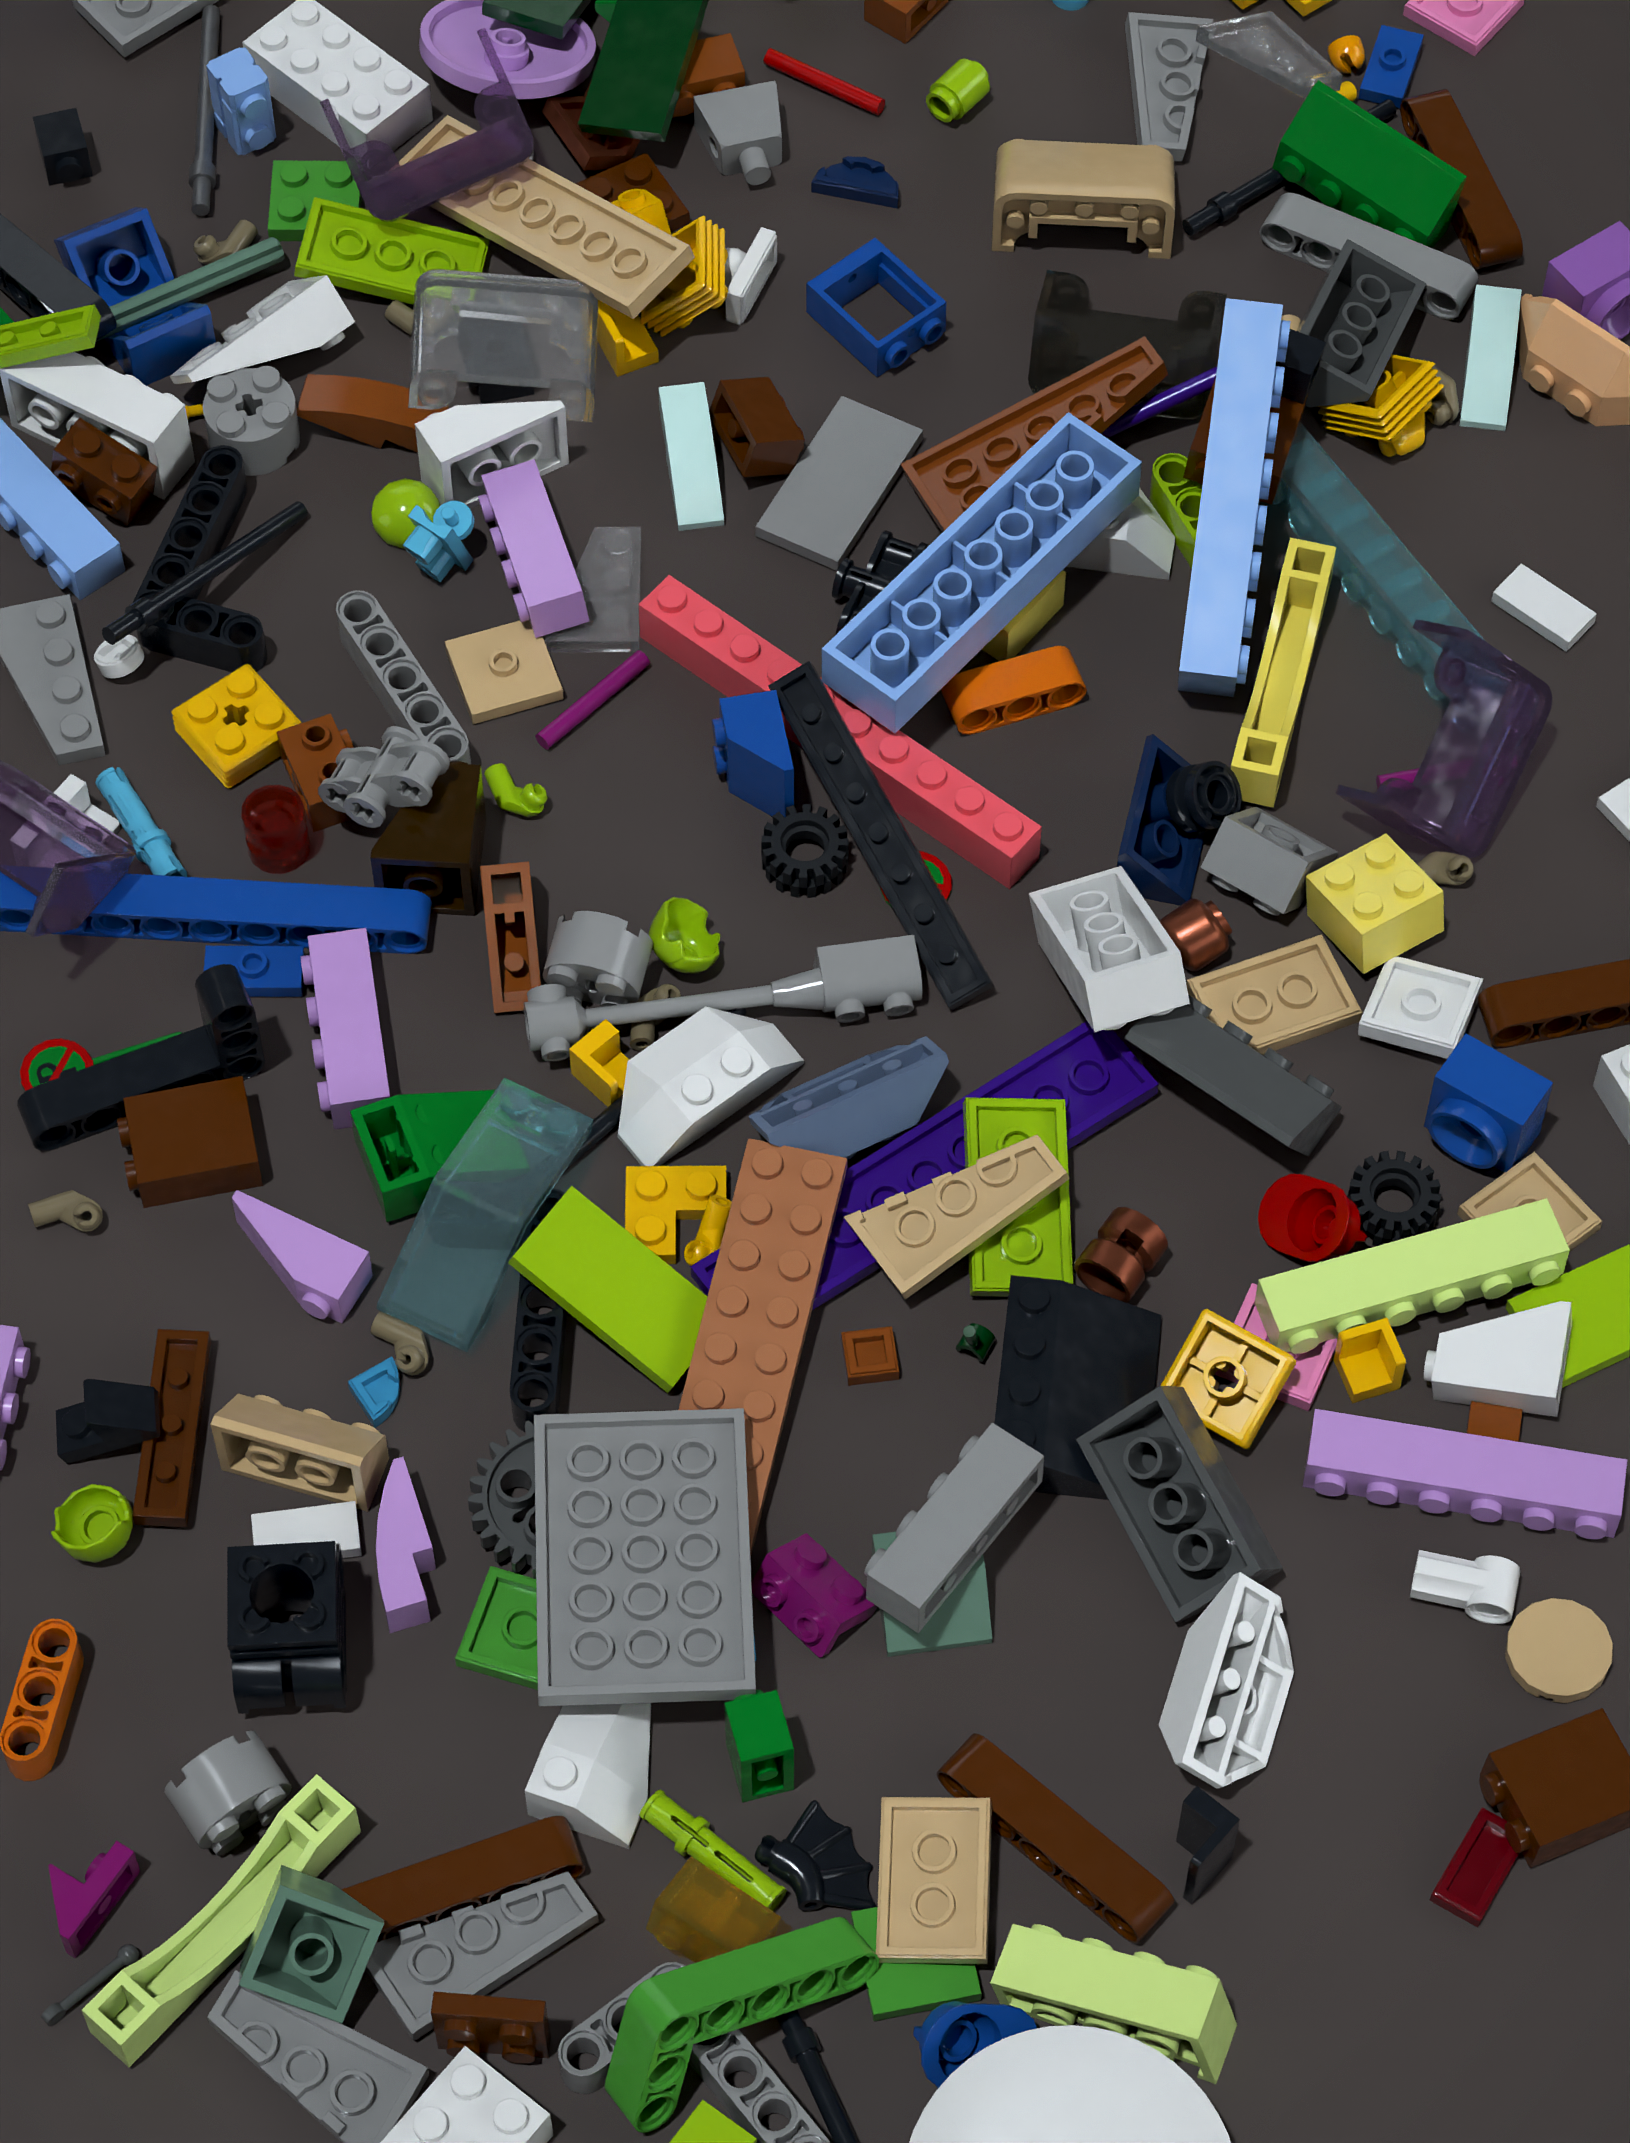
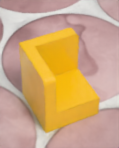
M605 1019L570 1047L569 1054L571 1074L608 1107L623 1094L627 1062L630 1059L620 1050L619 1030Z
M1387 1317L1341 1331L1338 1334L1333 1361L1352 1404L1400 1389L1406 1359Z

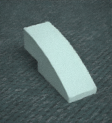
M1476 284L1471 312L1459 426L1505 431L1517 341L1521 289Z
M704 382L658 387L659 411L678 531L724 526L721 490Z

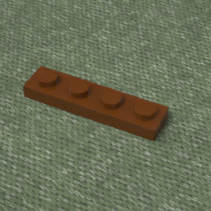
M158 1329L150 1386L154 1387L159 1395L161 1436L142 1442L132 1515L135 1525L187 1527L211 1347L209 1331Z

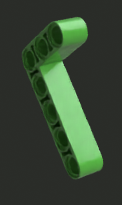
M835 1917L651 1977L639 1984L629 1995L605 2080V2091L638 2132H651L664 2124L676 2108L693 2044L853 1991L863 1986L875 1974L879 1966V1958L846 1918Z

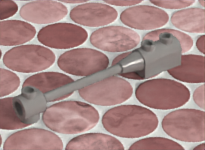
M914 935L817 947L813 963L814 969L770 982V985L584 1009L574 996H567V990L564 985H540L527 992L528 1002L523 1003L529 1050H541L542 1059L545 1061H559L570 1057V1046H573L583 1038L587 1029L595 1028L605 1019L612 1025L694 1015L705 1006L722 1011L765 1005L822 1010L824 1013L835 1011L836 1020L843 1023L862 1019L865 1017L864 1007L883 1005L885 1015L888 1016L904 1015L913 1011V1001L922 999V977Z

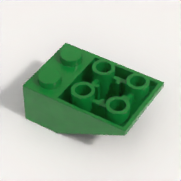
M497 1090L400 1094L350 1110L354 1139L386 1222L425 1210L427 1194L441 1184L500 1185L530 1174Z

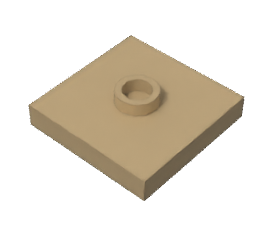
M519 620L444 641L445 651L473 725L564 699L563 689L543 636L535 638L529 620L524 622Z

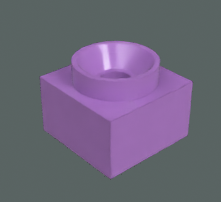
M1621 221L1550 260L1542 292L1543 297L1558 299L1619 340L1630 333V230Z

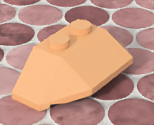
M1524 294L1520 302L1516 341L1522 378L1529 382L1534 389L1546 393L1564 405L1573 415L1582 417L1594 426L1630 425V346L1558 299L1543 296L1533 297L1531 294Z

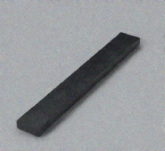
M808 661L768 685L771 691H777L783 714L908 935H914L917 952L948 1007L954 1011L994 987L995 985L813 664Z

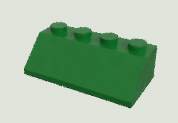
M1319 80L1312 87L1282 137L1272 166L1286 180L1298 184L1316 196L1323 204L1430 248L1448 230L1467 178L1466 175Z

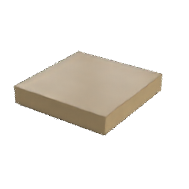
M1535 1152L1462 1203L1457 1213L1463 1221H1468L1547 1198L1570 1251L1599 1231L1602 1225V1220Z

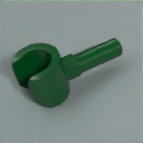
M971 1323L964 1327L963 1336L955 1349L959 1352H963L965 1349L970 1350L978 1357V1361L983 1362L995 1341V1336L986 1327Z

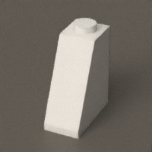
M1559 1301L1439 1333L1437 1350L1427 1351L1424 1366V1381L1432 1383L1433 1399L1470 1405L1471 1401L1523 1409L1522 1412L1557 1417L1572 1328L1571 1302Z

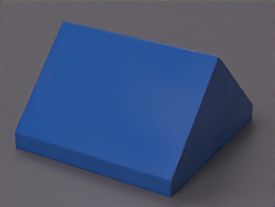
M190 302L105 338L109 349L125 374L136 377L146 386L173 374L202 349L216 343L212 316L208 305Z

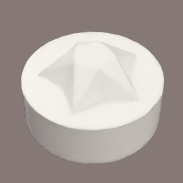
M127 635L114 645L104 641L97 648L94 660L104 677L120 678L132 673L142 664L144 652L136 637Z

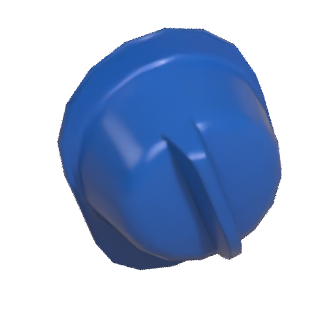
M951 2001L941 2004L932 2010L922 2026L914 2027L913 2036L919 2042L921 2065L926 2078L939 2088L951 2073L985 2047L1006 2037L1027 2030L1037 2029L1034 2019L1021 2008L1005 2004H969Z

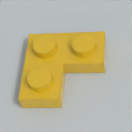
M726 1165L626 1166L625 1229L667 1264H676V1220H702L711 1195L727 1198Z

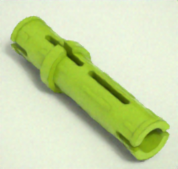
M661 1789L657 1790L644 1804L639 1816L643 1820H647L673 1841L676 1852L683 1857L689 1854L724 1884L728 1885L757 1908L764 1917L770 1915L782 1901L787 1891L786 1888L777 1884L745 1856L708 1829L710 1822L702 1816L693 1817L669 1798Z

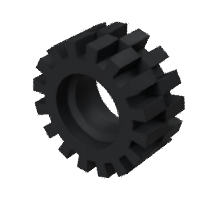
M803 804V812L799 813L796 812L794 805L786 807V817L779 811L774 814L773 824L766 823L764 835H762L761 839L762 869L766 870L767 880L769 883L776 880V889L782 893L789 886L791 896L799 898L800 890H807V898L816 897V888L820 887L823 894L831 891V881L838 886L843 880V873L847 872L849 857L847 829L845 825L840 826V818L834 813L827 819V809L819 806L817 813H811V804ZM809 841L820 845L824 852L819 858L814 860L800 861L788 856L786 850L796 842Z
M1383 1151L1379 1153L1378 1162L1371 1155L1364 1160L1363 1167L1358 1165L1354 1171L1347 1197L1356 1204L1360 1212V1230L1367 1237L1370 1234L1374 1235L1372 1243L1374 1246L1381 1245L1383 1239L1393 1242L1429 1232L1430 1228L1433 1229L1440 1204L1441 1194H1439L1441 1186L1439 1179L1433 1180L1434 1170L1429 1165L1420 1170L1422 1159L1415 1155L1411 1163L1404 1161L1406 1152L1397 1151L1396 1159H1390L1389 1151ZM1382 1188H1397L1411 1196L1413 1205L1404 1212L1386 1211L1376 1204L1374 1195Z

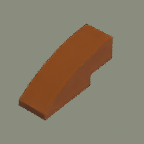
M308 374L296 408L298 417L380 449L384 441L388 440L418 452L415 423L424 420L430 414L447 410L449 401L392 383L358 377Z

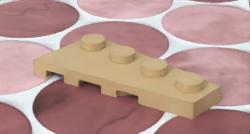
M1035 1135L978 1159L973 1166L954 1174L951 1171L933 1178V1183L907 1194L904 1191L884 1199L885 1203L865 1212L858 1210L844 1216V1219L906 1300L1070 1178L1041 1138Z

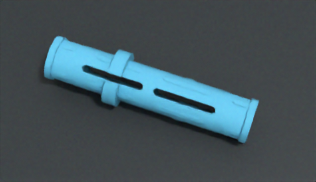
M111 767L100 773L96 778V787L107 800L111 810L132 840V850L136 858L140 862H145L153 875L187 877L186 869L170 847L171 839L166 831L156 826L147 808L129 783L130 781L123 769L117 767L115 770L114 767Z

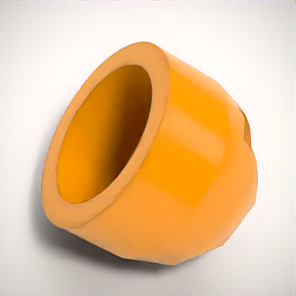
M1356 35L1338 38L1327 48L1332 65L1341 73L1350 74V67L1355 66L1357 69H1360L1365 61V50L1362 41Z

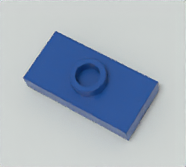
M1381 25L1360 86L1358 99L1381 103L1386 99H1390L1396 108H1400L1422 48L1424 35Z
M206 945L204 971L213 966L231 964L237 968L249 997H302L304 979L300 956H305L304 946Z

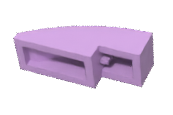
M404 1457L393 1459L383 1488L377 1519L376 1557L378 1580L390 1633L430 1622L427 1598L419 1574L436 1569L433 1547Z

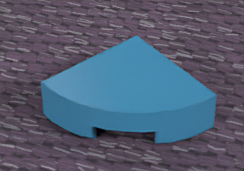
M393 1357L384 1360L347 1381L350 1392L374 1428L382 1424L391 1415L400 1395L399 1373Z

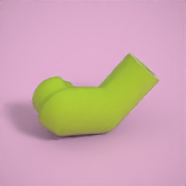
M502 763L494 764L485 770L484 776L499 808L526 817L535 816L543 811L548 796L546 790L541 785L535 784L533 787L532 783H529L524 788L515 786L506 765Z

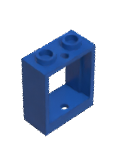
M873 238L806 283V312L876 377H879L890 368L901 366L912 353L924 345L933 344L946 331L947 302L877 238ZM877 283L915 316L879 341L842 308Z

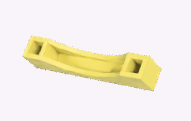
M1290 537L1258 674L1231 763V770L1238 779L1242 801L1274 808L1332 580L1337 547Z

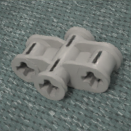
M391 726L386 729L382 736L383 745L381 749L366 746L341 749L336 757V769L330 778L322 781L318 788V794L334 810L346 813L353 821L360 825L376 828L381 826L386 818L385 808L387 804L394 807L427 805L432 797L431 787L439 775L445 774L450 766V759L447 753L434 743L421 740L408 729Z

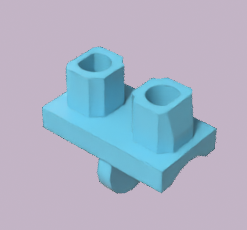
M448 501L436 510L432 522L425 511L416 505L408 515L416 528L404 542L403 547L417 559L415 563L418 568L438 582L444 579L454 564L466 571L474 560L461 541L471 533L474 527V516L470 508L460 501Z

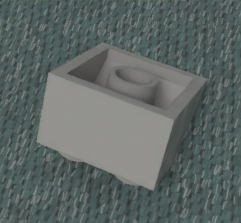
M1253 807L1225 816L1200 868L1213 874L1212 881L1218 886L1232 892H1238L1240 889L1255 898L1253 904L1259 909L1273 915H1279L1280 912L1285 914L1298 909L1306 899L1305 876L1333 862L1338 851L1266 811Z

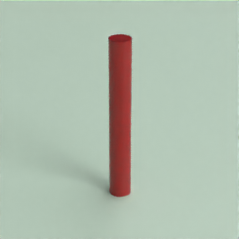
M769 48L764 56L763 63L877 116L884 109L885 99L775 49Z

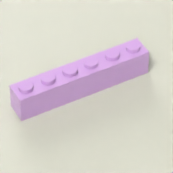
M1315 1409L1302 1487L1312 1488L1326 1496L1349 1494L1366 1497L1370 1502L1380 1505H1391L1395 1502L1416 1505L1421 1510L1429 1513L1439 1514L1452 1511L1470 1514L1474 1519L1483 1522H1495L1500 1519L1519 1522L1529 1529L1538 1531L1550 1530L1552 1528L1574 1531L1578 1536L1586 1539L1614 1538L1622 1515L1627 1459Z

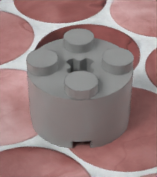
M271 366L245 368L225 375L215 376L208 382L207 392L203 400V414L209 448L225 445L237 449L243 459L245 475L248 476L268 474L288 462L287 457L294 448L297 450L300 444V429L293 390L280 377L279 371Z
M575 911L572 920L568 921L562 915L557 921L543 971V979L547 984L564 985L567 990V996H574L580 1004L584 1001L605 1007L635 1003L639 999L653 948V941L642 929H640L638 937L627 931L628 921L613 915L594 911Z
M246 1731L248 1739L246 1742L239 1744L233 1735L211 1746L181 1769L186 1779L177 1788L172 1780H170L164 1790L165 1795L199 1847L202 1849L212 1848L217 1856L226 1854L237 1847L244 1840L241 1832L254 1823L260 1821L263 1826L270 1825L278 1812L287 1804L285 1799L292 1789L286 1776L255 1731Z

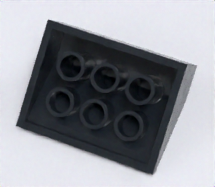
M1011 1275L994 1424L1044 1455L1042 1482L1034 1492L1109 1500L1076 1439L1155 1389L1162 1315L1062 1280Z

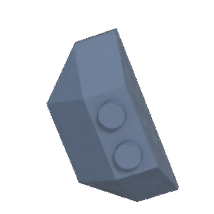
M927 1036L913 1040L910 1045H896L868 1054L781 1093L766 1103L761 1110L753 1112L748 1117L751 1125L770 1144L778 1147L790 1146L844 1157L849 1160L858 1151L878 1142L893 1140L902 1131L917 1125L949 1060L947 1054Z

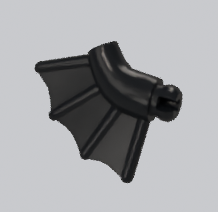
M813 1800L809 1803L787 1838H784L782 1842L772 1835H766L762 1838V1842L754 1855L755 1860L760 1864L769 1866L768 1871L792 1887L800 1910H816L822 1907L823 1904L855 1910L876 1907L867 1888L868 1873L872 1870V1864L866 1862L854 1848L851 1828L829 1818L819 1806L818 1801Z

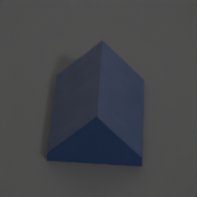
M1152 734L1147 736L1118 854L1117 867H1123L1144 899L1181 906L1190 900L1205 831L1198 833L1185 832L1171 818L1166 803V788L1169 778L1178 768L1191 764Z

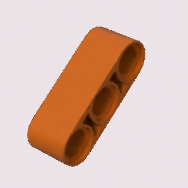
M1053 646L960 672L944 685L941 691L958 731L962 734L971 735L1068 708L1081 701L1087 689L1070 649L1065 646Z
M62 1619L45 1620L33 1629L0 1732V1746L9 1771L16 1778L23 1781H36L51 1771L83 1669L84 1656L75 1629L69 1622ZM65 1645L68 1647L67 1651L60 1656H45L46 1652L54 1646ZM49 1693L54 1695L52 1700L45 1705L33 1706L30 1704L40 1694ZM28 1742L39 1744L38 1748L31 1754H15L22 1744Z

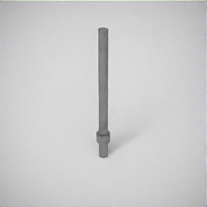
M215 5L205 6L202 13L194 162L189 167V185L193 188L192 212L199 216L209 213L210 193L216 183V167L212 163L215 110L212 106L206 65L209 63L208 61L218 57L220 9Z

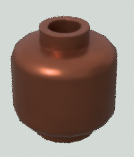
M1190 899L1160 920V923L1181 952L1183 966L1190 971L1196 972L1228 950L1229 941L1227 936L1232 933V929L1223 914L1211 900L1204 904L1198 899Z

